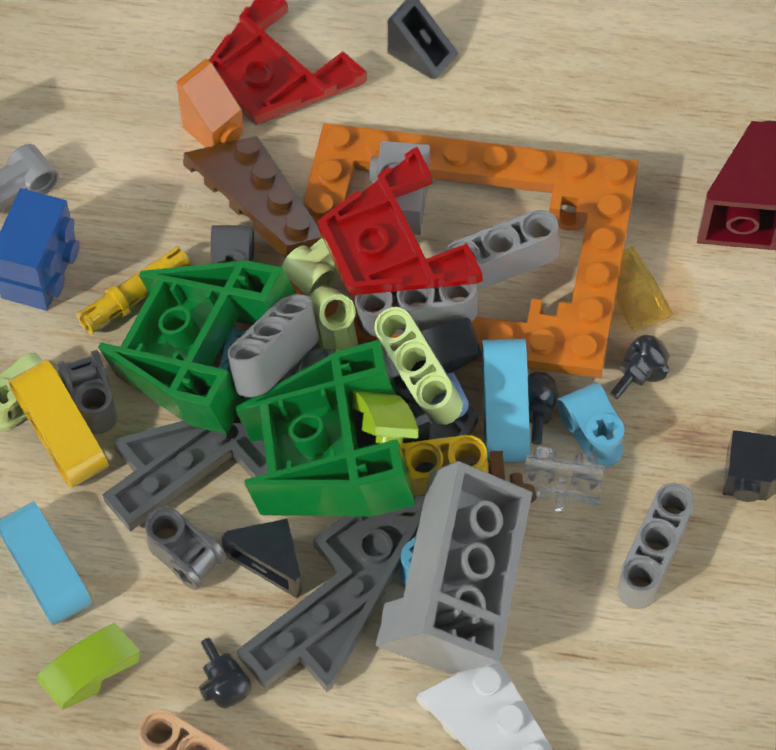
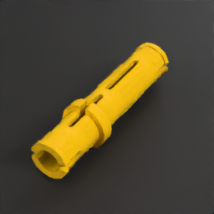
M175 246L164 256L142 270L191 266V262L186 253L180 250V247ZM142 270L117 287L114 285L110 286L104 291L105 295L76 313L80 324L90 335H93L118 316L125 317L131 312L130 308L149 296V292L138 276Z

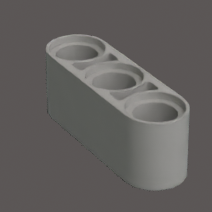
M531 211L456 240L449 244L444 252L463 244H468L483 273V282L477 284V291L555 260L561 249L558 221L554 214L549 211Z
M477 284L355 295V308L359 327L365 334L377 336L374 329L375 321L381 312L390 307L405 309L420 331L465 317L471 319L472 322L478 315L479 308ZM457 297H464V298H466L465 300H462V301H454V300H452L453 298H457ZM416 302L424 303L420 306H411V304ZM372 308H382L376 312L368 311ZM406 328L397 330L393 335L404 333Z
M294 294L280 299L228 349L234 385L239 395L254 397L268 392L318 342L319 333L312 299L309 296Z
M667 483L660 487L623 564L617 591L621 601L630 608L642 609L653 603L688 528L695 501L692 492L683 484ZM668 505L676 506L681 510V513L672 514L663 507ZM657 541L662 543L665 549L653 550L646 543ZM640 577L645 579L649 585L647 587H637L629 579Z

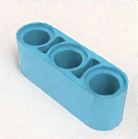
M525 339L482 340L484 440L488 462L490 451H503L504 463L529 462L530 429Z
M35 501L0 518V535L52 626L92 605L91 598L83 582Z

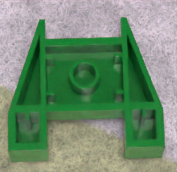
M247 260L142 270L138 276L149 292V296L121 346L101 342L98 346L99 350L117 377L188 425L227 434L237 416L236 406L244 403L245 398L236 392L234 380L228 370L211 366L235 321L253 325L277 301L286 296L296 294L283 267Z
M380 340L339 350L276 384L268 392L255 396L236 406V412L251 443L264 440L268 473L244 479L245 486L260 515L373 517L416 505L410 469L397 439L359 449L354 415L362 414L363 412L352 409L353 391L396 394L393 372Z

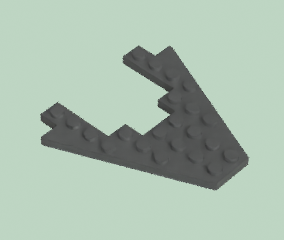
M395 384L396 393L399 392L421 408L409 388L403 389ZM469 405L467 412L463 416L447 425H438L430 420L429 440L471 435L478 423L479 414ZM238 414L227 434L193 427L184 421L119 437L113 441L114 448L134 472L102 495L104 502L131 532L146 521L151 512L168 505L232 457L251 478L267 474L264 440L251 443ZM354 415L359 449L378 444L374 435L362 431L363 415ZM424 462L416 466L415 471L420 473L430 472L434 469L435 465ZM425 494L416 495V505L373 517L343 516L313 539L314 548L337 574L237 650L238 658L265 689L300 662L326 692L333 688L401 564L403 547L417 535Z

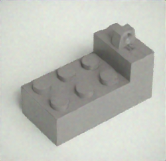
M460 461L430 472L404 597L384 604L382 623L378 632L376 646L449 674L500 662L532 492Z

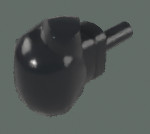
M642 335L631 343L623 358L624 361L619 366L624 376L612 389L610 395L618 400L632 382L642 386L645 381L658 382L666 377L669 370L667 364L669 353L665 345L658 338L651 335Z
M534 372L528 375L529 423L532 424L531 443L534 445L542 444L543 424H547L552 420V411L558 398L556 382L546 372Z
M211 638L204 639L201 645L210 662L203 667L207 680L199 686L202 697L205 701L214 700L216 705L223 709L240 703L250 694L252 689L250 679L230 653L220 656Z

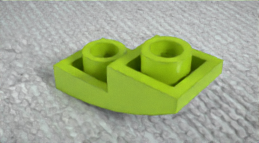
M353 391L352 409L364 413L362 431L376 435V443L397 439L399 444L402 445L403 437L418 438L416 420L409 406L400 396L396 394Z
M114 622L62 653L37 675V681L57 705L64 710L99 693L102 680L138 664L141 651Z

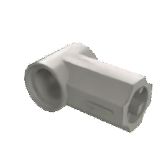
M25 144L17 148L9 156L7 165L0 169V212L13 205L20 188L47 194L57 184L59 174L35 145Z

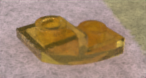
M633 246L624 249L616 299L633 334L670 318L673 313L653 275Z

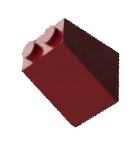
M776 121L750 122L706 194L697 234L698 244L776 251Z

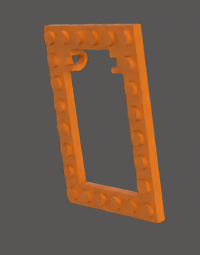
M323 123L303 205L316 224L320 218L349 197L355 169L370 171L371 157H379L381 141L430 145V172L432 179L552 193L549 212L553 213L557 218L559 228L570 231L578 230L583 227L585 221L586 226L571 303L559 302L557 314L553 316L543 312L542 299L532 298L527 323L476 316L475 320L472 321V325L481 351L482 340L525 339L528 369L602 379L639 161ZM562 205L577 207L576 212H567L563 210ZM291 282L296 294L305 295L298 287H296ZM337 300L327 304L324 310L325 317H330L336 312L338 308ZM372 308L368 311L376 312L382 308ZM356 314L354 326L358 345L379 340L377 336L367 335L360 329ZM395 334L392 338H397L402 334ZM482 356L474 361L482 362Z

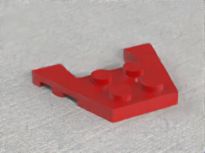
M254 0L250 7L246 6L240 14L239 22L231 34H226L209 59L238 103L242 114L255 125L352 89L367 81V71L344 51L315 73H311L264 32V30L288 13V3L285 0Z
M418 146L405 153V159L391 169L388 166L377 175L378 180L364 191L359 192L357 190L317 221L318 230L350 296L471 285L483 282V273L467 243L430 258H425L396 200L398 197L433 184L432 174Z

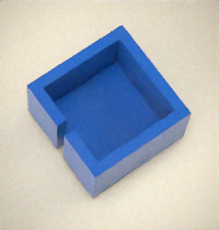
M23 188L19 189L0 231L1 299L48 311L53 297L58 298L60 296L65 281L64 272L68 263L73 264L79 252V241L76 240L74 234V219L70 216L67 200Z

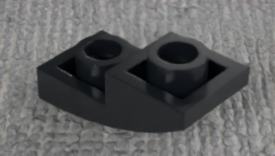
M467 317L421 331L447 374L483 356L471 319ZM385 350L395 384L403 389L408 388ZM426 360L417 362L411 371L421 369Z

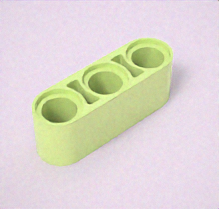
M400 307L385 309L378 315L374 329L421 409L428 414L429 419L433 423L447 425L454 422L462 412L463 402L461 396L422 332L405 309ZM406 328L401 336L392 338L397 330ZM426 360L421 369L411 371L417 362ZM441 393H447L441 403L431 405L434 397Z

